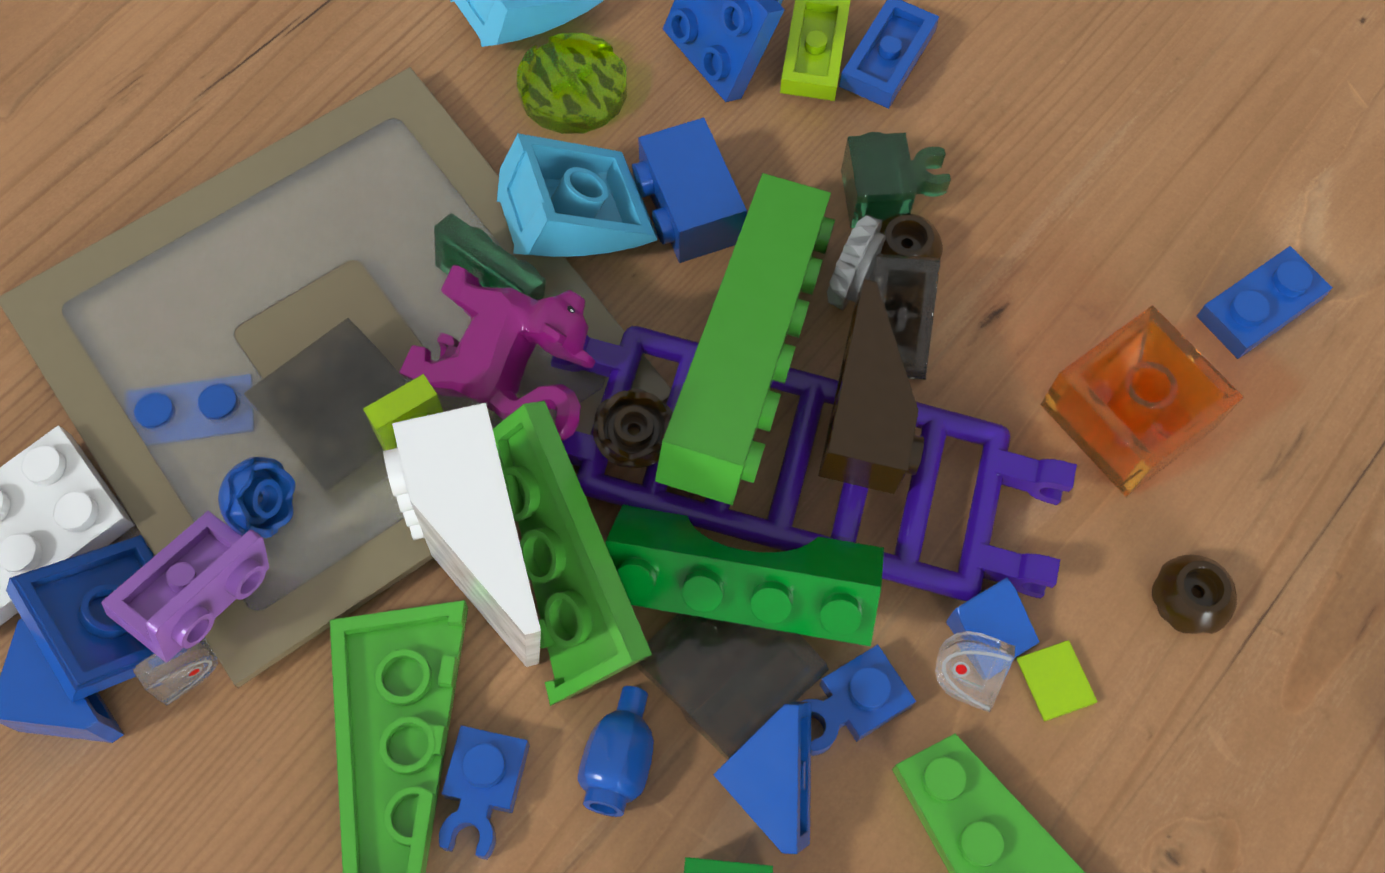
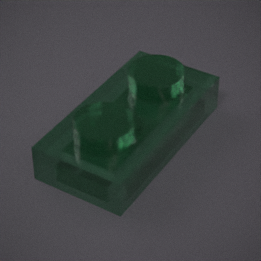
M452 213L434 226L435 266L447 275L452 266L456 265L479 278V284L483 287L513 288L535 300L544 299L546 279L529 262L518 260L495 244L488 234L480 228L471 227Z

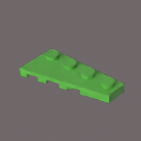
M545 401L523 404L492 430L514 521H518L522 537L520 546L528 579L532 580L540 614L538 619L541 629L540 648L547 647L554 674V679L545 682L551 706L576 696L651 656L652 653Z
M465 600L330 620L343 873H426L468 614V606Z
M956 734L905 759L892 768L893 773L949 873H1085Z

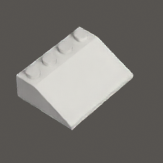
M486 403L392 423L398 448L385 450L383 455L393 496L397 497L400 512L404 514L406 525L410 527L413 540L425 538L432 557L526 667L539 664L541 629Z

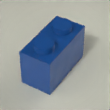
M703 117L638 137L639 162L632 164L633 176L641 197L650 196L656 210H652V219L660 242L663 245L671 243L679 263L735 246L747 216V209L705 118Z

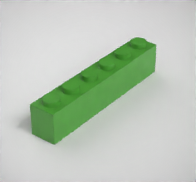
M762 173L664 435L655 482L729 505L734 503L741 480L754 483L766 445L754 441L757 428L768 432L771 430L781 397L780 393L770 391L773 380L784 384L786 382L796 346L786 344L785 340L787 335L800 337L810 304L809 301L799 299L800 293L813 295L823 260L812 256L814 251L822 254L826 253L834 227L835 219L825 217L831 195L830 192Z

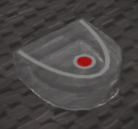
M972 631L956 633L947 638L939 648L935 668L938 684L946 694L956 700L990 713L1014 660L1015 646L982 633Z
M203 638L191 648H182L167 663L156 654H153L136 665L133 671L143 688L167 706L208 678L216 669L218 658L206 639Z

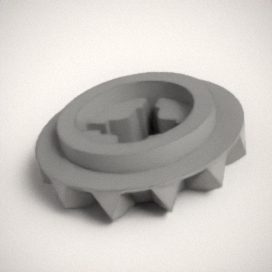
M866 215L852 229L829 282L830 286L827 290L828 303L841 310L846 308L849 301L856 303L863 280L870 279L884 245L886 235L880 233L882 220Z

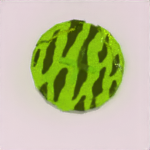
M560 33L548 37L549 43L542 45L538 49L537 45H534L525 53L517 68L518 97L526 115L541 127L561 134L586 133L605 126L619 114L627 98V70L622 58L620 60L613 53V47L605 40L586 33Z

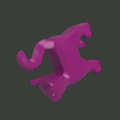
M453 265L440 291L464 309V312L471 317V322L460 342L451 335L440 333L437 339L441 349L438 361L431 360V351L427 348L412 345L399 373L410 380H414L424 374L436 393L442 396L466 397L476 404L486 403L487 409L493 411L502 420L506 419L525 403L545 401L548 409L556 410L557 416L554 424L561 440L564 441L572 436L579 425L581 405L574 391L563 384L539 386L522 398H518L516 395L519 392L527 362L537 344L557 358L568 360L585 368H593L595 360L583 350L589 328L583 316L585 299L571 290H567L554 297L535 300L513 288L483 287L479 284V278L466 269Z

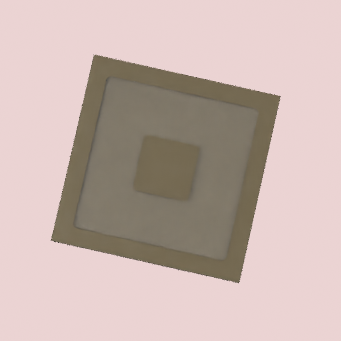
M411 67L0 296V306L154 556L207 511L226 524L219 508L218 493L224 477L238 463L251 457L276 459L282 463L284 470L293 477L296 485L292 495L293 516L286 525L278 528L275 535L263 538L269 569L266 571L262 583L250 596L242 600L236 599L215 618L211 630L205 636L237 688L330 628V620L345 618L433 559L425 538L417 540L412 538L410 527H407L404 514L400 512L397 497L393 496L383 455L384 450L363 408L412 381L399 373L412 345L427 348L431 351V360L438 361L441 349L437 339L441 332L453 336L460 342L471 322V317L464 312V309L440 291L453 265L460 266L479 278V284L483 287L513 288L535 300L554 297L567 290H571L579 294L586 301L583 316L589 327L587 335L590 338L620 345L625 332L565 257L513 254L514 244L501 203L497 202L498 174ZM537 344L527 362L519 392L516 396L522 398L542 385H565L575 392L581 405L580 422L575 431L590 435L595 413L601 403L609 377L584 370L571 372L551 367L553 355ZM643 354L632 389H641L652 393L663 404H666L671 388ZM213 384L228 385L237 396L234 410L228 416L221 419H210L204 416L198 407L200 394L204 389ZM154 392L165 394L173 403L171 418L165 424L156 428H147L140 425L134 416V408L139 399ZM437 393L444 412L477 405L466 397L442 396ZM552 408L548 409L553 419V422H555L557 416L556 410ZM488 409L493 429L503 420Z

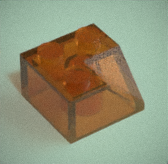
M1152 305L1059 372L1040 405L1121 493L1127 497L1216 429L1244 397Z

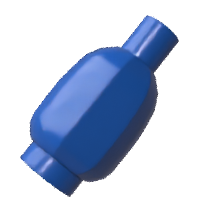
M624 686L622 688L616 711L607 714L596 724L584 748L578 770V782L586 792L583 805L598 814L612 817L623 816L626 804L640 796L645 788L652 762L654 739L651 729L642 719L648 693L641 688L634 686Z

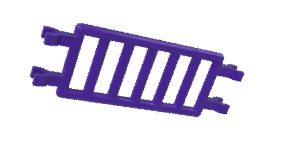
M631 326L625 330L620 345L586 336L583 350L595 360L593 368H585L552 356L551 367L571 372L584 370L609 377L601 400L602 403L620 391L632 389L643 353L677 362L679 365L666 403L673 412L699 342L640 326ZM790 367L785 384L772 381L771 388L799 395L800 397L767 519L729 509V504L705 497L703 502L667 492V485L655 482L658 462L646 468L642 484L605 475L608 460L601 454L593 438L594 424L590 435L575 431L572 436L562 441L571 464L579 466L576 476L587 497L619 506L624 504L686 515L695 527L781 551L803 547L817 537L856 543L869 488L843 483L830 537L792 526L824 403L833 405L838 380ZM916 402L919 410L916 428L922 429L920 436L924 437V448L916 475H911L894 554L884 552L882 579L957 600L968 601L980 594L983 579L1000 582L1008 578L1016 591L1041 599L1045 594L1046 586L1053 588L1057 583L1060 559L1040 554H1020L990 545L1001 485L1026 491L1035 499L1058 505L1062 498V492H1070L1073 488L1077 464L1056 459L1037 460L1008 452L1011 437L1007 427ZM946 436L983 446L958 572L919 562Z

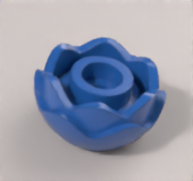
M251 457L235 465L224 477L218 493L219 508L226 524L241 536L251 529L263 538L275 535L278 528L286 525L293 516L292 495L296 486L293 477L284 470L282 463L272 458Z

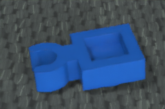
M878 644L822 678L819 685L828 699L824 701L818 699L801 701L811 702V717L817 719L823 727V735L811 742V756H817L826 752L834 743L839 729L845 725L857 742L915 704L916 700Z
M460 726L441 793L446 799L459 801L460 804L458 811L448 816L440 828V848L452 852L456 844L457 834L465 827H475L480 834L475 855L480 859L488 860L496 845V832L490 822L493 809L513 813L530 747L528 740Z

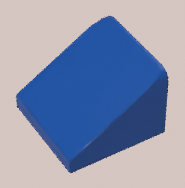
M1008 578L1001 580L957 607L946 621L965 651L994 653L1010 657L1013 660L1040 642L1021 599ZM968 654L983 677L1010 662L1009 660L994 656Z

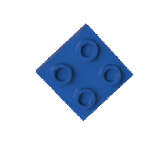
M674 0L663 30L725 102L742 99L785 9L781 6L783 0Z

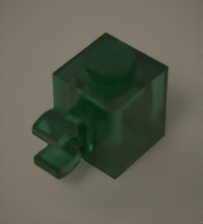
M869 132L861 136L847 137L841 174L850 228H855L857 222L866 215L884 221L896 214L911 213L916 194L937 197L947 193L951 181L950 174L934 175L927 171V169L942 168L946 155L945 149L941 147L924 148L911 161L906 132L891 134Z

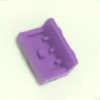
M207 511L101 602L106 615L167 663L182 648L188 649L198 644L211 630L215 618L236 599L242 600L247 598L260 586L266 571L269 569L264 539L252 529L241 536L211 512Z

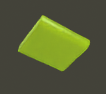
M1069 640L1016 658L1044 722L1089 707L1098 702Z

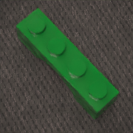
M622 505L605 544L631 605L871 647L882 587L884 547L817 537L809 544L789 551H747L729 547L709 539L692 525L686 515Z

